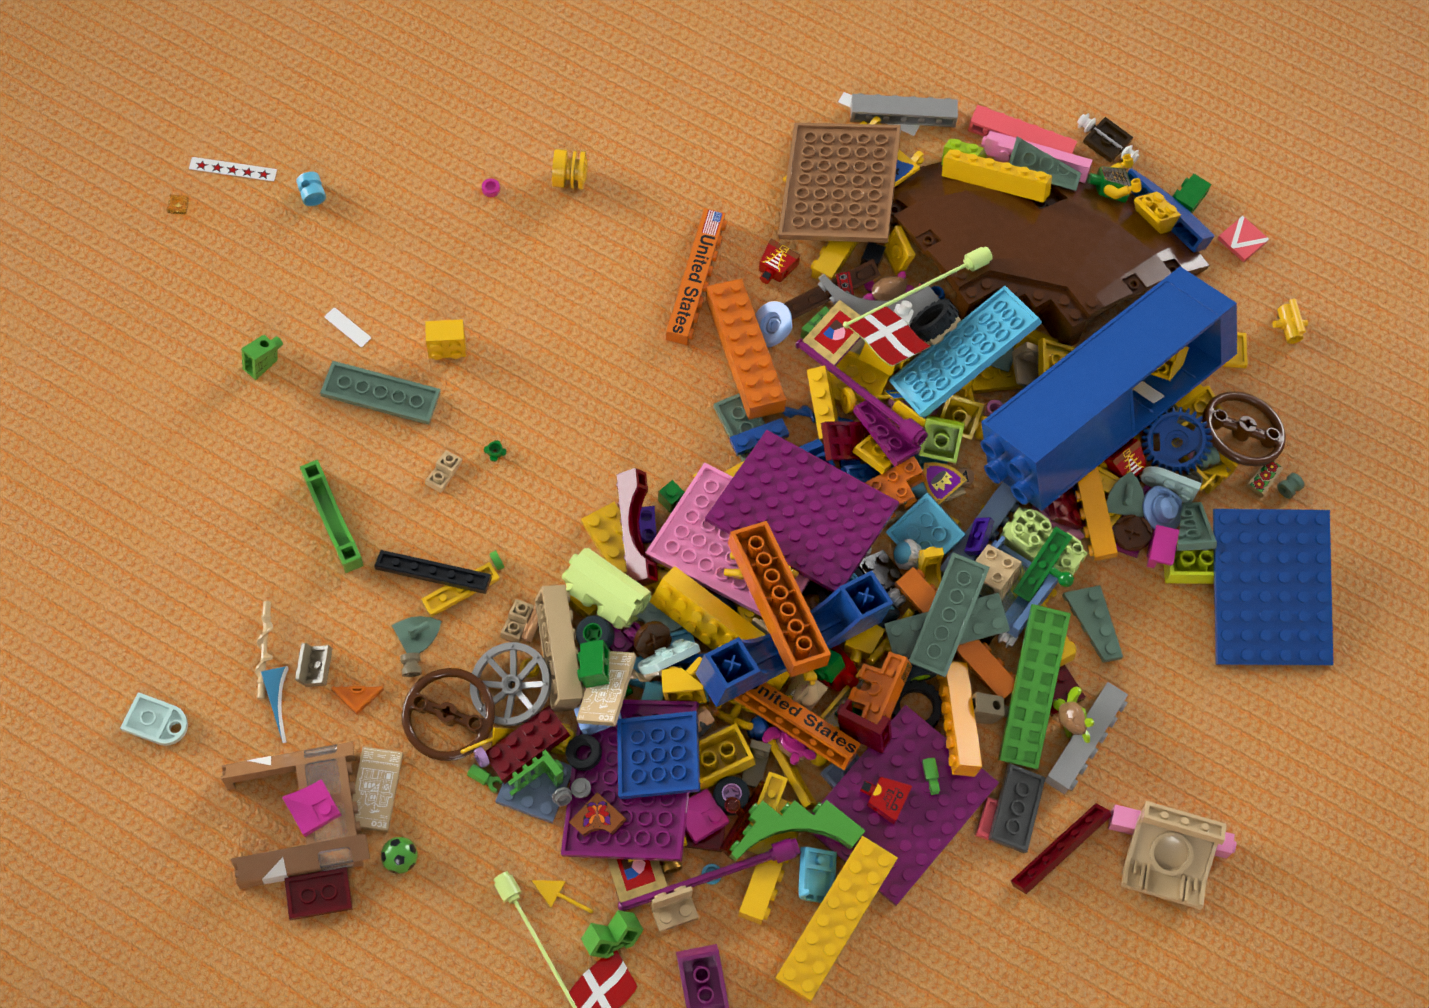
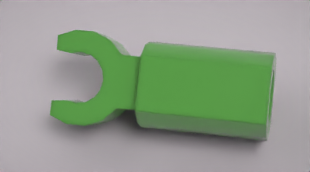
M935 758L922 760L925 780L929 783L930 794H939V774Z
M473 764L467 773V776L484 786H489L490 791L496 794L498 789L493 787V784L495 782L503 784L500 777H492L491 773L476 764Z

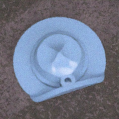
M777 301L768 302L760 307L755 314L767 347L779 344L790 334L792 330V315L789 308L783 303Z
M1152 487L1143 499L1142 508L1145 519L1153 530L1156 525L1176 529L1181 521L1182 500L1176 493L1165 487Z

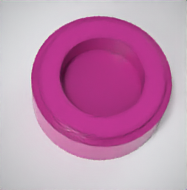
M486 179L482 183L483 194L487 197L497 196L500 192L499 182L495 179Z

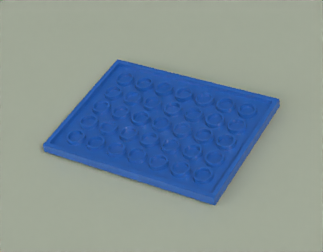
M1213 509V533L1217 541L1216 549H1214L1216 665H1333L1330 510Z

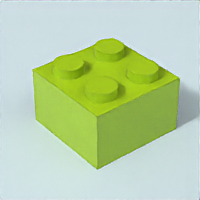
M928 415L924 427L928 436L920 445L922 448L919 456L956 463L964 430V422Z

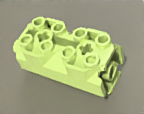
M1019 507L1013 515L1012 521H1008L1002 529L1003 532L999 538L1004 536V544L1030 562H1033L1054 528L1051 526L1049 519L1037 510ZM1072 536V540L1054 567L1061 572H1070L1074 575L1079 568L1080 562L1084 561L1088 552L1083 549L1081 541Z
M584 548L579 555L575 553L569 561L571 565L562 575V579L567 586L566 591H569L571 596L581 601L584 606L591 607L592 604L597 605V615L608 620L617 629L629 627L634 621L636 622L638 619L636 616L645 611L652 598L650 595L651 591L589 548Z

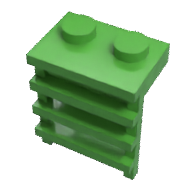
M545 749L540 759L536 757L532 759V765L528 767L525 764L522 766L523 771L517 774L516 771L512 773L513 778L508 783L510 786L514 784L515 788L509 792L510 795L513 796L544 772L553 784L559 787L563 784L564 773L562 770L564 768L557 759L554 761Z

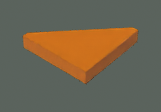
M332 686L331 690L357 715L382 693L384 688L382 686Z

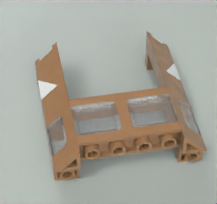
M353 741L222 765L223 776H221V780L227 790L236 789V782L296 771L299 790L322 779L342 815L307 835L306 845L232 858L231 862L236 869L235 877L238 878L236 879V884L239 889L285 881L284 878L345 867L348 869L364 866L363 860L370 859L367 837L365 834H360L362 833L360 821H356L355 814L359 813L357 801L353 802L352 794H356L355 784L350 782L349 776L353 774L351 761H356Z

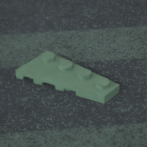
M1017 136L1009 161L1010 164L1018 167H1027L1029 170L1037 172L1043 171L1046 174L1052 175L1051 184L1074 191L1077 190L1082 173Z
M1202 502L1182 503L1177 551L1216 549L1217 541Z
M1101 586L1063 593L1064 600L1068 602L1072 613L1078 618L1084 633H1087L1101 661L1105 663L1122 659L1123 654Z

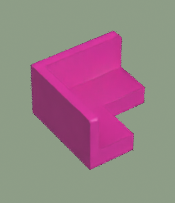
M1156 525L1148 545L1147 567L1155 568L1156 563L1173 565L1179 535L1178 529Z

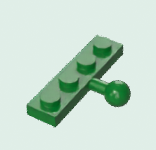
M1055 526L1013 593L1030 603L1049 574L1056 577L1061 586L1070 587L1074 583V576L1070 572H1061L1054 566L1073 537Z

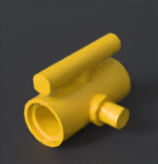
M1291 299L1289 304H1284L1277 309L1280 319L1272 323L1274 328L1283 329L1288 344L1302 341L1304 339L1303 334L1306 332L1305 327L1308 326V320H1302L1296 299Z

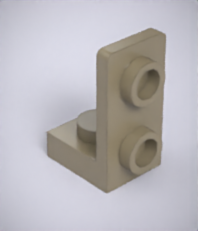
M752 739L750 751L756 765L743 771L742 780L746 782L747 786L760 788L771 744Z

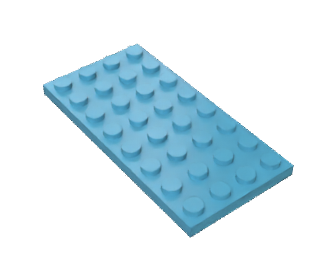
M1003 286L961 320L957 327L948 332L940 343L931 345V347L924 350L892 376L889 382L920 417L925 418L941 404L945 403L952 395L961 390L968 382L976 378L978 374L999 357L1004 355L1015 344L1035 330L1042 322L1006 286Z

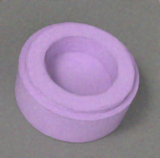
M481 746L474 749L473 753L479 766L482 768L488 766L490 762L484 749Z

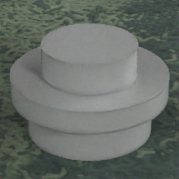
M578 778L572 783L571 792L577 798H585L591 792V784L585 778Z
M567 787L558 788L552 794V800L558 806H565L571 802L572 792Z

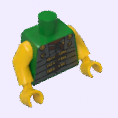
M1125 154L1122 157L1123 162L1120 164L1118 162L1111 167L1101 166L1097 174L1090 173L1087 183L1095 185L1099 195L1126 203L1131 191L1137 193L1142 188L1141 180L1136 178L1130 182L1126 169H1123V167L1131 168L1134 162L1131 154Z

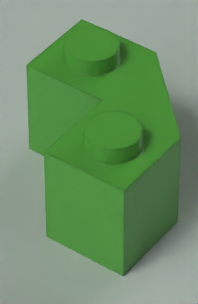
M617 910L608 926L591 923L581 940L590 956L609 958L614 955V951L622 947L627 949L634 946L644 929L634 913Z

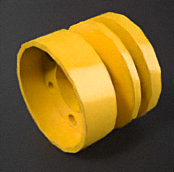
M555 149L552 166V187L564 188L566 181L570 180L571 189H574L575 181H578V189L583 190L588 172L586 151H581L580 159H577V151H574L571 159L568 158L567 150Z

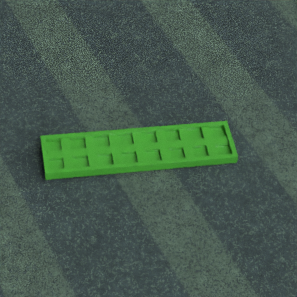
M1031 604L998 757L1000 761L1038 769L1071 613Z

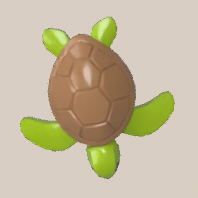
M1073 687L1068 693L1067 702L1063 699H1055L1053 707L1059 711V718L1068 738L1072 737V733L1082 735L1084 742L1090 743V734L1087 731V727H1092L1094 720L1087 718L1085 709L1076 703L1082 692L1081 688Z

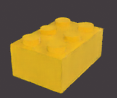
M737 723L699 741L701 791L717 784L720 779L734 776L756 765Z

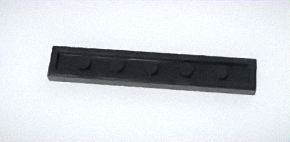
M384 550L380 551L374 566L375 570L486 594L492 579V575Z

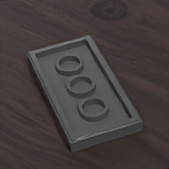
M1011 763L1007 764L988 840L1024 854L1028 852L1046 777Z

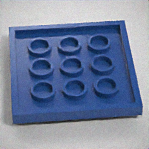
M697 711L617 720L618 797L620 799L700 792Z

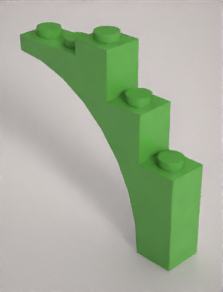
M762 800L759 805L755 803L748 813L751 816L748 820L754 825L749 824L742 834L745 837L741 842L735 841L729 849L732 851L729 857L736 862L746 850L759 841L787 832L820 834L836 840L848 849H851L865 830L828 800L823 804L819 802L812 811L815 815L811 814L795 800L792 804L787 802L780 811L783 815H780Z

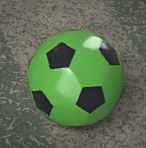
M394 837L388 840L381 851L383 866L395 874L410 871L418 858L415 844L405 837Z

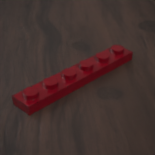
M1095 803L1011 880L1013 887L1025 894L1031 891L1112 816L1110 810Z

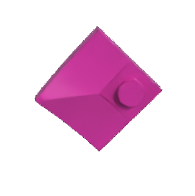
M322 779L308 787L282 797L304 837L342 816Z
M708 789L689 798L685 830L695 844L729 824L728 817L717 805Z

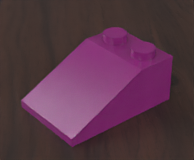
M717 944L676 952L686 1008H729Z

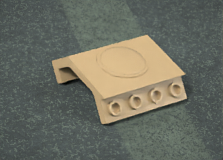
M1146 801L1137 819L1124 863L1121 887L1201 910L1204 905L1206 882L1218 844L1222 845L1225 841L1226 824Z

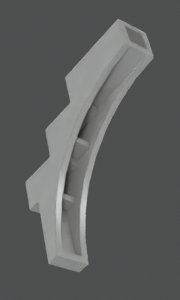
M824 273L818 277L820 280L818 285L824 292L828 290L832 295L829 299L834 305L841 300L859 315H863L891 301L859 298L840 289ZM927 286L887 307L894 311L896 304L901 305L903 300L911 302V309L914 311L910 323H912L913 318L917 317V314L924 310L923 308L930 306L934 301L937 302L939 298L930 286Z

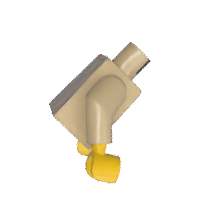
M812 670L791 677V683L785 695L811 711L828 687L817 680V674Z

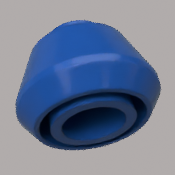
M756 715L749 721L753 723V729L746 731L750 739L763 741V734L769 726L764 718Z

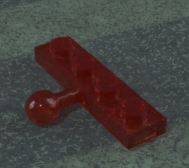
M760 780L743 809L739 799L736 797H729L724 803L726 811L735 813L738 816L719 848L728 857L732 853L729 849L735 841L741 842L745 837L742 833L750 824L748 819L751 814L748 812L755 803H758L765 784L764 781Z

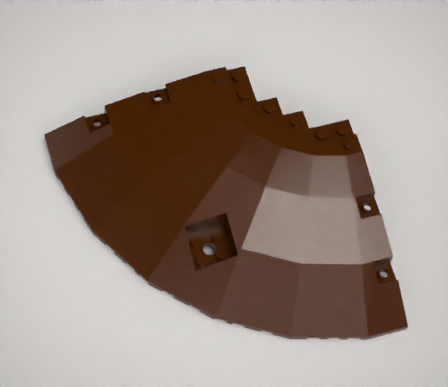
M942 162L920 167V170L894 188L892 210H896L897 213H891L890 226L901 225L902 229L911 237L923 255L929 256L936 263V267L942 275L964 264L965 255L980 247H988L991 251L993 259L989 264L976 271L968 270L965 267L945 277L957 293L954 306L958 310V317L961 320L1003 286H1006L1039 317L1042 322L1041 324L1052 338L1057 339L1058 343L1073 346L1078 343L1086 322L1116 306L1117 303L1125 299L1131 300L1153 288L1171 274L1170 270L1175 271L1181 266L1196 276L1209 267L1207 261L1198 251L1193 252L1172 231L1162 234L1157 232L1136 211L1134 198L1128 196L1125 203L1098 194L1096 186L1088 184L1087 180L1085 183L1079 182L1076 191L1051 184L1050 195L1044 201L1043 207H1037L1034 204L1036 201L943 177Z

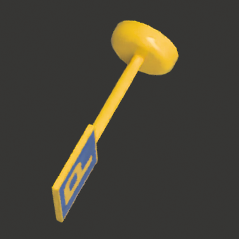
M844 387L841 391V406L844 413H852L856 402H862L865 399L856 397L852 388ZM896 389L883 390L885 395L874 396L878 400H905Z

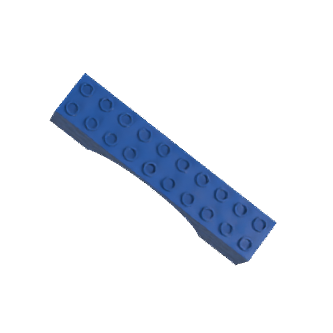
M870 571L840 586L828 598L810 610L828 649H831L881 623L893 605V601L873 571ZM769 633L748 640L738 637L704 654L695 674L715 706L718 707L786 672L787 669Z

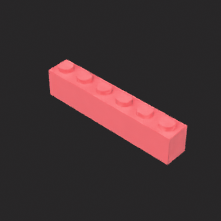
M977 105L968 128L969 132L983 137L987 136L989 131H994L1015 138L1018 136L1025 141L1073 154L1077 143L1076 140L1070 137L1056 134L1053 131L1045 130L1037 125L1026 123L1020 119H1015Z

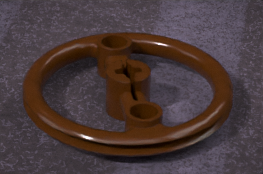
M1225 392L1213 397L1204 409L1202 423L1207 421L1208 425L1206 428L1211 429V433L1207 434L1213 437L1210 442L1213 443V447L1229 460L1245 466H1264L1275 461L1282 453L1286 443V434L1282 421L1276 412L1259 398L1243 392ZM1226 401L1244 402L1265 414L1274 428L1264 430L1256 427L1257 423L1249 416H1242L1239 420L1228 417L1224 410H1214V408ZM1224 427L1232 430L1233 437L1238 441L1243 442L1252 437L1260 440L1261 444L1266 448L1274 447V450L1262 457L1241 455L1227 447L1218 438L1214 429L1218 430Z
M458 668L438 669L423 676L409 690L402 708V725L409 742L423 755L441 761L458 760L472 754L474 749L463 754L460 751L486 740L492 731L495 720V704L488 687L476 675ZM455 677L464 679L480 691L486 706V717L470 716L459 712L450 702H445L441 705L432 702L420 694V692L428 684L441 678ZM425 700V705L417 708L418 702ZM416 710L419 713L427 712L435 715L446 726H453L455 724L469 728L472 733L477 734V737L467 746L455 751L434 750L422 743L416 736L411 723V712ZM451 711L453 715H447L446 717L443 713H450ZM479 720V727L473 729L471 727L472 723Z

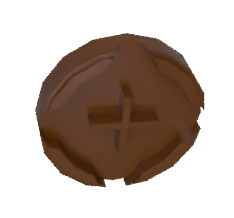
M1130 514L1117 520L1113 534L1115 542L1120 548L1134 552L1142 550L1149 544L1152 529L1145 518Z
M659 621L647 622L641 626L634 638L636 652L645 659L655 654V650L659 648L670 647L672 636L670 635L669 628Z

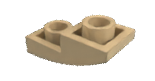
M446 450L436 462L434 470L426 478L425 485L442 493L459 468L462 458Z
M516 599L509 611L508 619L500 633V637L519 643L534 605Z

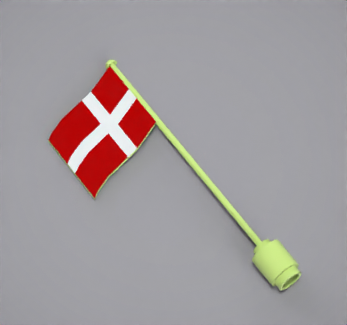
M980 247L966 254L963 260L964 264L849 322L845 321L843 323L844 328H850L859 335L877 356L890 366H894L924 351L931 346L920 339L907 323L887 306L965 267L971 271L980 269L989 264L993 259L991 251L988 247Z
M506 871L494 878V886L503 902L515 904L573 1008H621L631 998L638 986L617 950L613 952V956L598 960L582 974L568 992L517 901L520 899L519 895L522 891L513 875Z

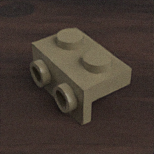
M302 643L295 680L305 687L326 686L333 648L329 645L310 646L307 643Z

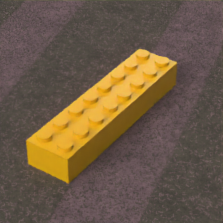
M676 566L662 578L650 600L651 604L712 650L738 637L748 640L766 635ZM786 671L768 680L766 683L781 691L790 679L789 673Z
M861 837L775 977L776 982L810 1003L898 857L866 837Z

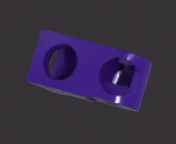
M655 506L641 508L639 529L643 544L652 543L656 537Z

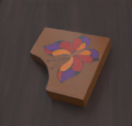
M597 792L569 823L585 837L589 833L598 830L607 831L613 835L627 819Z

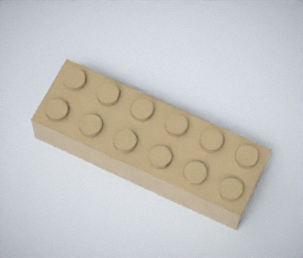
M565 584L542 586L535 598L543 658L546 660L551 673L549 699L551 709L554 712L574 710L583 699L585 693L584 685H581L577 675V670L580 669L577 662L579 650L578 647H575L574 643L576 631L575 628H572L571 624L573 612L569 610L570 593L566 591Z

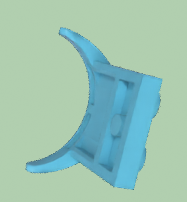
M801 847L799 898L805 901L821 903L836 879L837 852Z

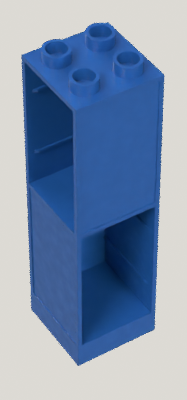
M1181 266L981 422L984 440L980 444L987 457V464L984 466L987 476L996 484L1003 481L1010 486L1012 494L1020 503L1026 505L1030 502L1043 511L1237 354V303ZM1185 346L1189 347L1183 366L1170 381L1150 375ZM1143 381L1163 394L1164 397L1152 403L1133 390V388Z

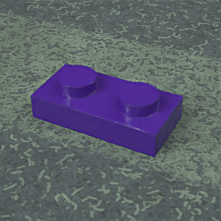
M991 517L975 518L964 550L967 555H980L987 546L995 522Z

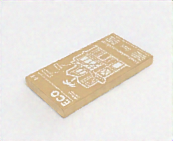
M610 651L609 684L586 688L576 719L578 723L616 726L637 657L635 653Z
M370 747L362 748L355 782L356 794H353V802L357 801L359 811L358 814H355L356 821H360L362 829L389 831L403 752Z

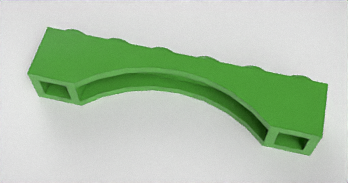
M318 459L300 466L303 479L345 573L364 566L359 550L340 513Z

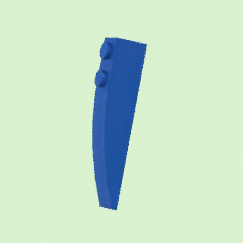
M1129 169L1127 174L1130 182L1133 179L1139 178L1142 187L1140 192H1131L1136 197L1153 192L1162 194L1164 199L1175 206L1181 214L1171 231L1193 252L1206 249L1215 235L1166 191L1134 169Z

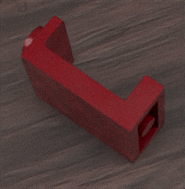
M847 699L844 704L842 703L837 710L839 729L859 743L882 754L892 739L890 718L883 715L878 724H875L853 713L852 700Z

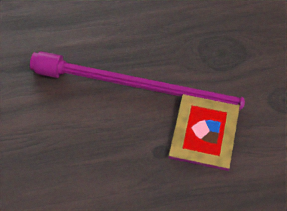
M839 300L804 339H799L796 342V348H800L821 366L825 365L830 373L895 422L900 428L899 433L912 444L921 445L928 436L925 428L912 418L905 420L836 367L841 359L861 339L850 328L846 329L843 326L845 321L849 322L861 315Z
M796 838L778 841L771 844L772 848L765 853L667 886L660 861L634 860L628 862V859H607L620 900L618 910L627 911L650 903L655 899L654 896L664 892L666 894L673 893L674 889L680 886H686V888L691 886L693 888L770 860H777L779 864L796 858V855L801 854Z

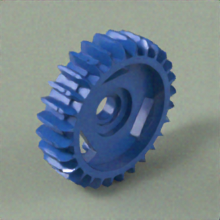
M1172 407V412L1165 411L1164 415L1159 416L1158 419L1153 421V424L1151 423L1147 426L1149 429L1143 430V433L1147 435L1142 436V441H1146L1142 443V448H1147L1143 451V454H1149L1146 460L1148 462L1153 460L1151 463L1153 467L1158 465V467L1174 473L1178 471L1179 475H1182L1185 470L1189 475L1190 468L1196 472V465L1198 464L1202 467L1203 463L1201 460H1208L1205 454H1211V450L1208 447H1213V443L1208 441L1212 440L1213 437L1212 435H1207L1211 433V429L1206 428L1208 425L1207 421L1201 423L1203 420L1202 416L1196 418V411L1190 415L1189 408L1184 413L1182 407L1179 408L1178 412ZM1178 420H1184L1195 426L1194 431L1177 423ZM1154 434H1160V451H1154L1153 449ZM1180 438L1183 444L1176 448L1171 444L1172 440ZM1193 451L1197 454L1187 462L1180 463L1178 461Z

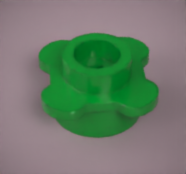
M498 440L484 447V452L490 456V460L493 462L507 453Z

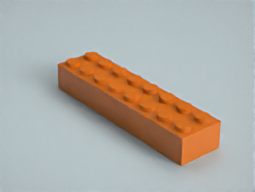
M742 278L707 286L705 299L748 420L785 412L786 398Z
M764 521L731 531L728 546L790 678L827 666L831 653L768 522Z

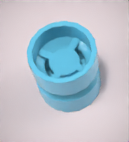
M306 172L296 179L302 201L306 206H316L325 201L326 194L318 173Z

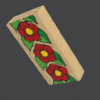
M1274 461L1261 466L1246 487L1262 497L1281 473L1283 467Z

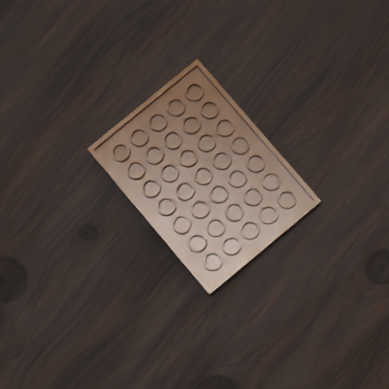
M795 123L778 233L779 239L888 243L901 125Z

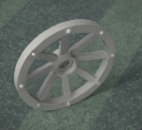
M508 642L491 648L478 660L472 674L476 675L479 679L488 663L502 677V682L483 681L488 688H502V691L493 697L494 704H497L508 695L504 718L495 716V724L502 726L519 725L527 722L542 710L551 691V673L546 660L538 651L523 643ZM507 651H510L509 675L493 659ZM517 651H522L531 655L533 659L517 676ZM538 664L542 672L543 681L522 682ZM470 683L472 702L477 711L485 718L486 706L485 704L483 705L480 699L479 690ZM542 688L534 705L525 696L522 689ZM515 695H517L528 710L519 716L511 717Z

